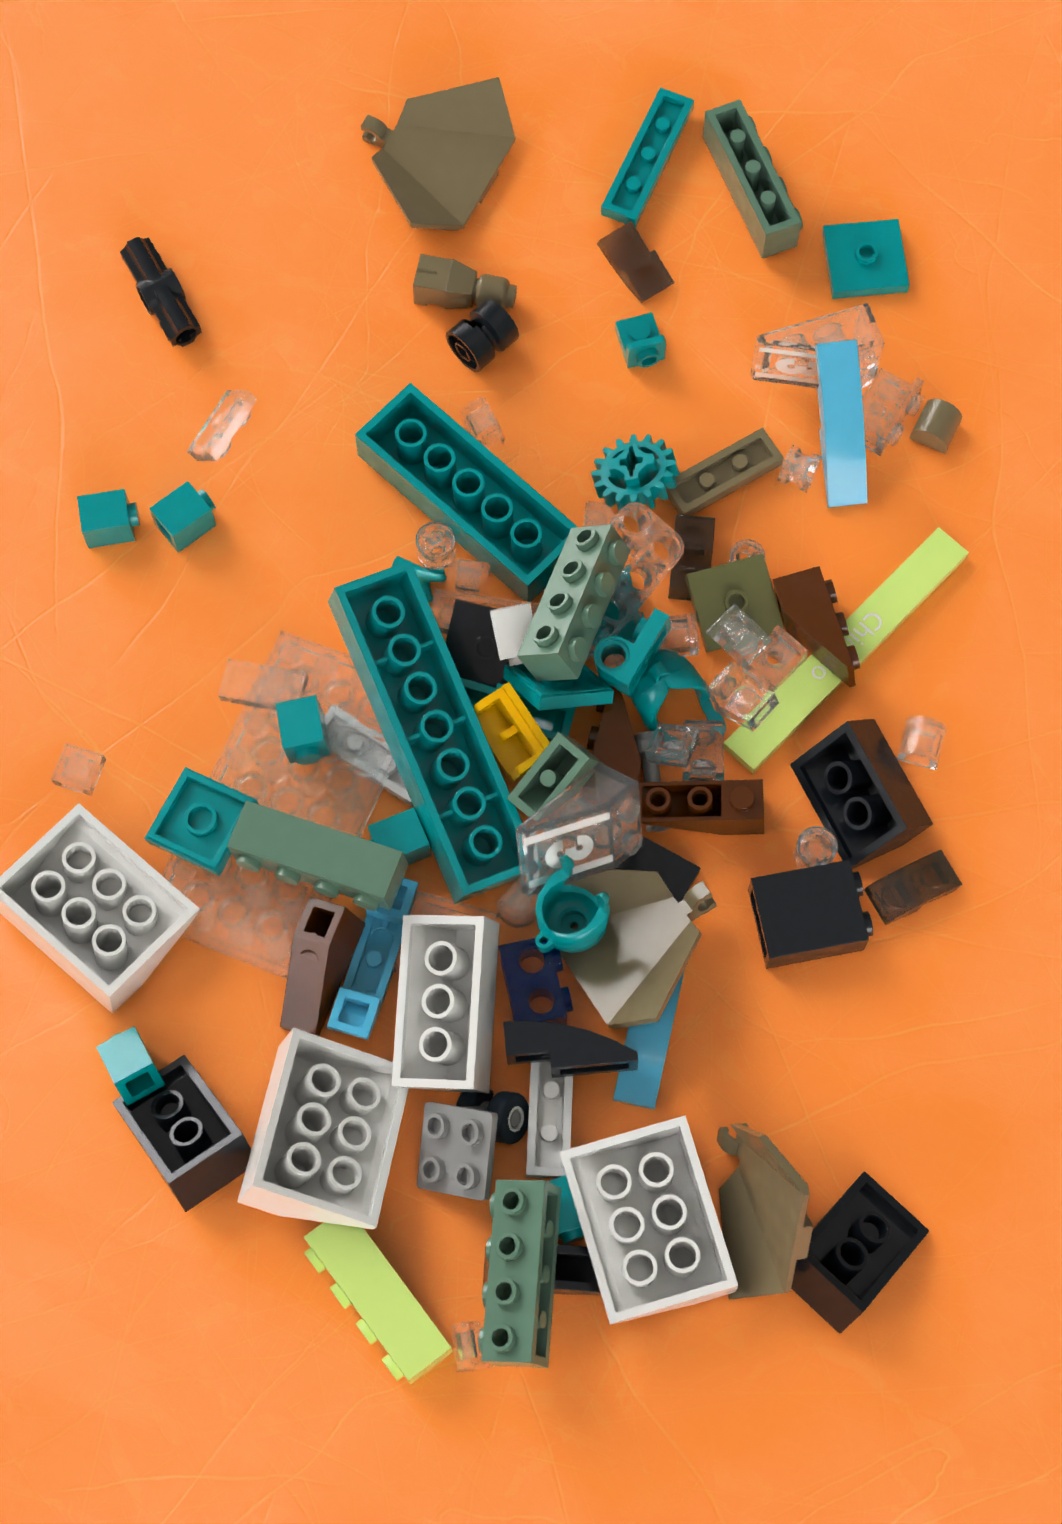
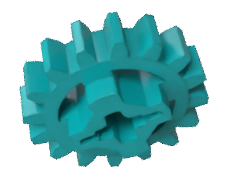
M633 434L629 442L625 444L622 440L617 439V448L614 450L607 447L602 449L605 459H595L594 464L597 470L591 472L597 495L599 499H604L608 508L617 504L620 513H623L628 506H633L635 513H639L643 504H647L648 507L653 509L655 508L654 500L656 498L668 499L666 488L674 489L677 486L674 477L679 475V470L672 448L667 449L662 439L653 443L651 435L648 434L644 437L643 441H638L636 435Z

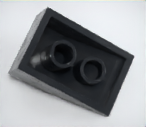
M182 1055L159 1071L166 1084L165 1086L128 1106L122 1096L112 1103L183 1210L187 1212L245 1173L251 1148L243 1133L187 1057Z
M864 1171L813 1227L807 1258L796 1261L791 1289L841 1334L866 1310L929 1233V1230Z

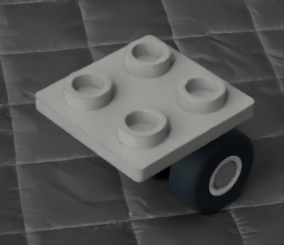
M490 1089L489 1093L462 1092L456 1106L438 1102H426L424 1106L417 1187L479 1201L489 1200L495 1142L515 1144L523 1138L528 1128L529 1105L525 1097L519 1093L501 1091L494 1095V1092Z

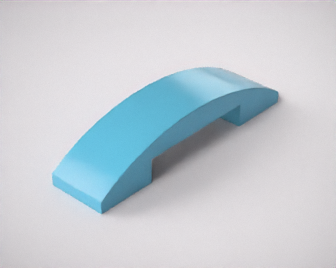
M403 878L391 911L378 907L376 911L366 910L364 920L366 925L354 951L343 987L339 988L327 1029L365 1040L369 1039L401 951L403 915H411L419 885L418 882Z
M684 971L659 1021L628 1027L625 1046L637 1051L638 1068L637 1070L621 1071L618 1073L613 1101L655 1110Z

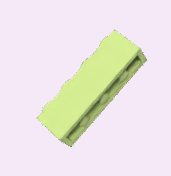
M323 1222L304 1236L310 1248L303 1253L318 1273L326 1269L336 1283L329 1288L343 1308L346 1309L352 1304L359 1313L361 1319L355 1324L369 1344L372 1345L378 1340L388 1355L381 1360L396 1381L404 1376L411 1385L453 1353L450 1344L364 1228Z

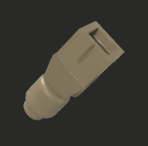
M420 254L413 283L414 304L424 306L433 304L445 307V309L472 307L473 301H475L476 306H479L486 299H491L504 309L505 307L514 308L517 285L510 284L507 278L483 274L477 278V271L455 259Z

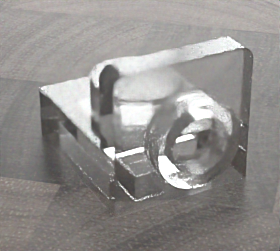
M730 662L715 676L707 687V692L716 711L751 731H754L779 704L774 692L745 679L740 666L734 662Z

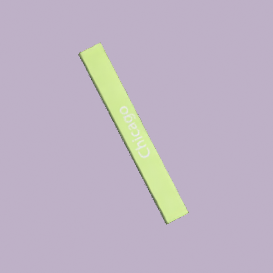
M938 527L846 619L849 635L844 636L847 646H855L860 665L967 558L969 552L941 528ZM811 654L723 743V748L753 774L829 698L843 681Z

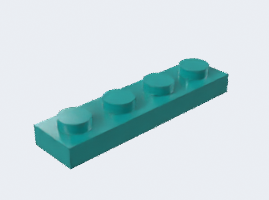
M659 88L601 205V215L636 228L694 109L695 100L664 88Z

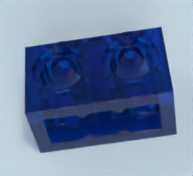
M535 938L498 946L499 959L513 1020L567 1025V1012L573 1011V1005L568 986L560 988L557 972L564 971L560 950L554 948L547 953H542L537 949ZM528 957H536L543 962L544 966L538 972L529 973L524 971L520 964ZM537 997H546L553 1003L552 1009L542 1014L534 1012L529 1005Z

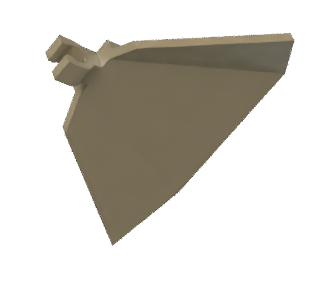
M499 77L406 99L394 130L387 128L381 120L369 114L361 125V130L364 131L362 140L382 148L371 157L372 163L411 228L454 231L464 229L478 203L482 204L498 176L501 164L516 141Z
M552 867V873H551V874H553L555 871L561 869L562 867H559V868H554V867ZM591 868L571 875L563 885H575L584 888L595 897L601 892H607L610 895L609 920L605 935L592 948L575 953L557 951L609 1028L620 1029L658 1022L702 936L692 921L717 907L711 892L704 882L701 881L689 889L684 899L678 903L657 871ZM573 925V926L571 927V929H577V928H578L577 925Z
M747 1123L730 1124L737 1133L736 1138L730 1136L727 1126L721 1127L718 1130L717 1136L719 1146L724 1152L737 1156L739 1159L738 1168L719 1188L723 1237L739 1285L735 1293L728 1294V1299L788 1293L791 1291L796 1261L807 1258L813 1224L806 1214L810 1196L808 1184L767 1135L749 1128Z

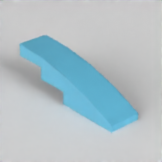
M857 339L819 343L815 345L819 380L817 395L821 422L819 436L827 508L866 504L868 501L865 429Z

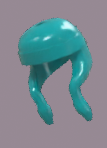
M659 649L631 695V700L646 728L650 731L658 732L659 736L664 740L669 754L677 761H681L682 755L678 740L657 719L659 709L670 688L694 689L709 724L722 733L726 731V724L720 713L714 710L710 700L709 686L694 668V665L676 651Z
M563 855L559 858L562 868L555 871L548 878L537 897L535 915L540 932L535 938L537 949L542 953H547L554 948L569 953L586 951L597 945L603 938L609 920L610 895L607 892H601L595 897L584 888L575 885H563L571 877L575 863L568 855ZM573 925L578 926L577 929H571Z

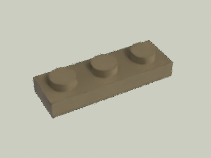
M762 427L679 473L678 476L674 477L677 484L676 488H666L668 499L682 520L783 465L784 457Z

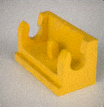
M508 682L473 706L493 755L511 782H514L527 773L550 742L510 682Z

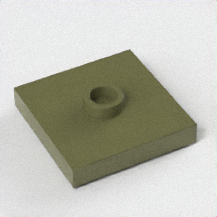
M763 553L684 575L706 653L785 631Z

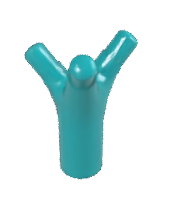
M397 556L393 561L392 567L409 560ZM411 562L428 603L434 601L430 582H444L446 580L445 570L428 569Z

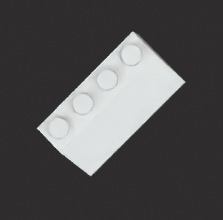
M403 915L391 1086L445 1092H490L500 923L485 916Z

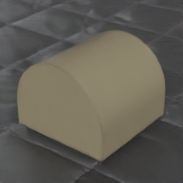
M941 399L928 400L909 439L945 454L961 423L962 414L960 410L953 404Z

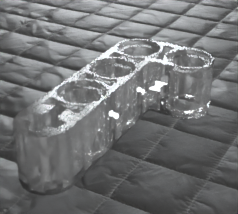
M633 502L625 505L609 522L630 549L629 554L631 558L624 565L610 600L619 608V619L614 620L604 614L601 626L599 627L600 631L595 636L586 661L594 658L593 652L600 640L608 636L618 635L683 555L684 544L678 533L641 503ZM624 516H631L637 521L639 526L638 533L630 532L625 528L623 523ZM655 542L662 543L667 547L669 552L667 560L661 559L656 555L654 551ZM630 572H637L642 576L644 580V588L642 590L636 589L631 585L629 581Z

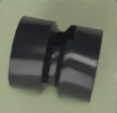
M486 299L470 312V321L462 319L446 332L445 337L456 357L468 369L479 372L495 359V351L503 352L519 338V331L511 316L501 305L494 300Z

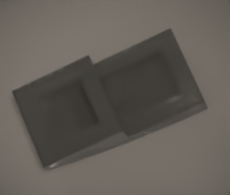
M632 221L597 242L600 250L617 275L641 303L675 283L656 251H649Z
M676 514L668 599L691 601L684 575L711 568L715 518Z
M940 849L867 886L864 891L884 924L887 925L917 912L923 905L955 892L962 885V882Z

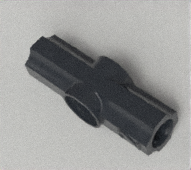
M136 237L128 241L126 246L120 251V254L136 282V289L146 310L151 316L155 315L172 347H184L194 342L195 338L202 331L185 301L184 291L171 268H166L160 254L149 238Z

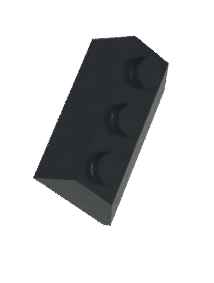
M875 719L845 722L790 764L842 861L850 860L852 869L903 846L933 825Z

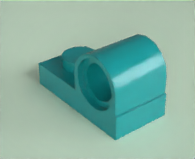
M655 608L649 619L643 617L633 633L632 639L636 640L634 644L618 636H608L600 640L593 652L596 671L600 679L616 688L619 692L631 697L646 668L671 629L670 616ZM612 654H619L625 658L624 662L618 667L611 668L604 664V660Z

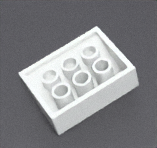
M79 803L0 876V914L112 1014L144 984L200 912L199 907Z
M293 1028L278 1046L237 1202L277 1216L375 1229L378 1224L409 1089L391 1086L393 1062Z
M686 1115L559 1152L610 1325L691 1306L736 1292L739 1285Z

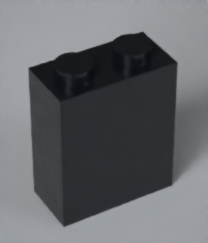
M850 860L754 877L750 880L748 893L766 969L863 951L869 941V936H873L870 914L868 911L862 912L859 897L863 896L861 876L858 871L852 872Z

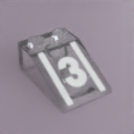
M865 303L757 335L750 372L752 379L817 388L819 387L815 345L857 339L861 388L866 387L876 378L885 344L869 304Z
M598 763L515 828L522 893L527 896L540 893L548 878L555 871L562 868L559 858L563 855H568L575 862L571 877L564 883L568 884L614 869L628 857L636 854L640 847L643 846L638 781L602 763Z

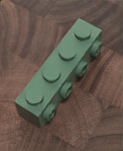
M741 99L705 111L703 139L761 258L763 259L797 247L799 233L803 229L801 215L798 209L793 206L787 194L786 185L783 179L778 176L772 164L769 150L766 146H763L757 134L755 122L751 116H748Z
M612 524L571 528L517 654L518 658L537 681L578 679L630 553V549Z
M247 800L227 845L236 859V864L244 869L259 872L260 868L275 872L274 876L288 884L298 885L299 881L314 885L313 889L316 892L327 897L337 898L338 894L353 898L352 902L357 906L370 911H376L378 907L391 911L409 865L403 851Z
M496 1180L495 1192L490 1198L489 1210L493 1220L491 1237L488 1238L486 1243V1258L489 1262L488 1281L485 1282L482 1290L485 1318L484 1327L481 1328L478 1337V1346L482 1354L481 1361L503 1367L549 1368L562 1188L546 1180Z

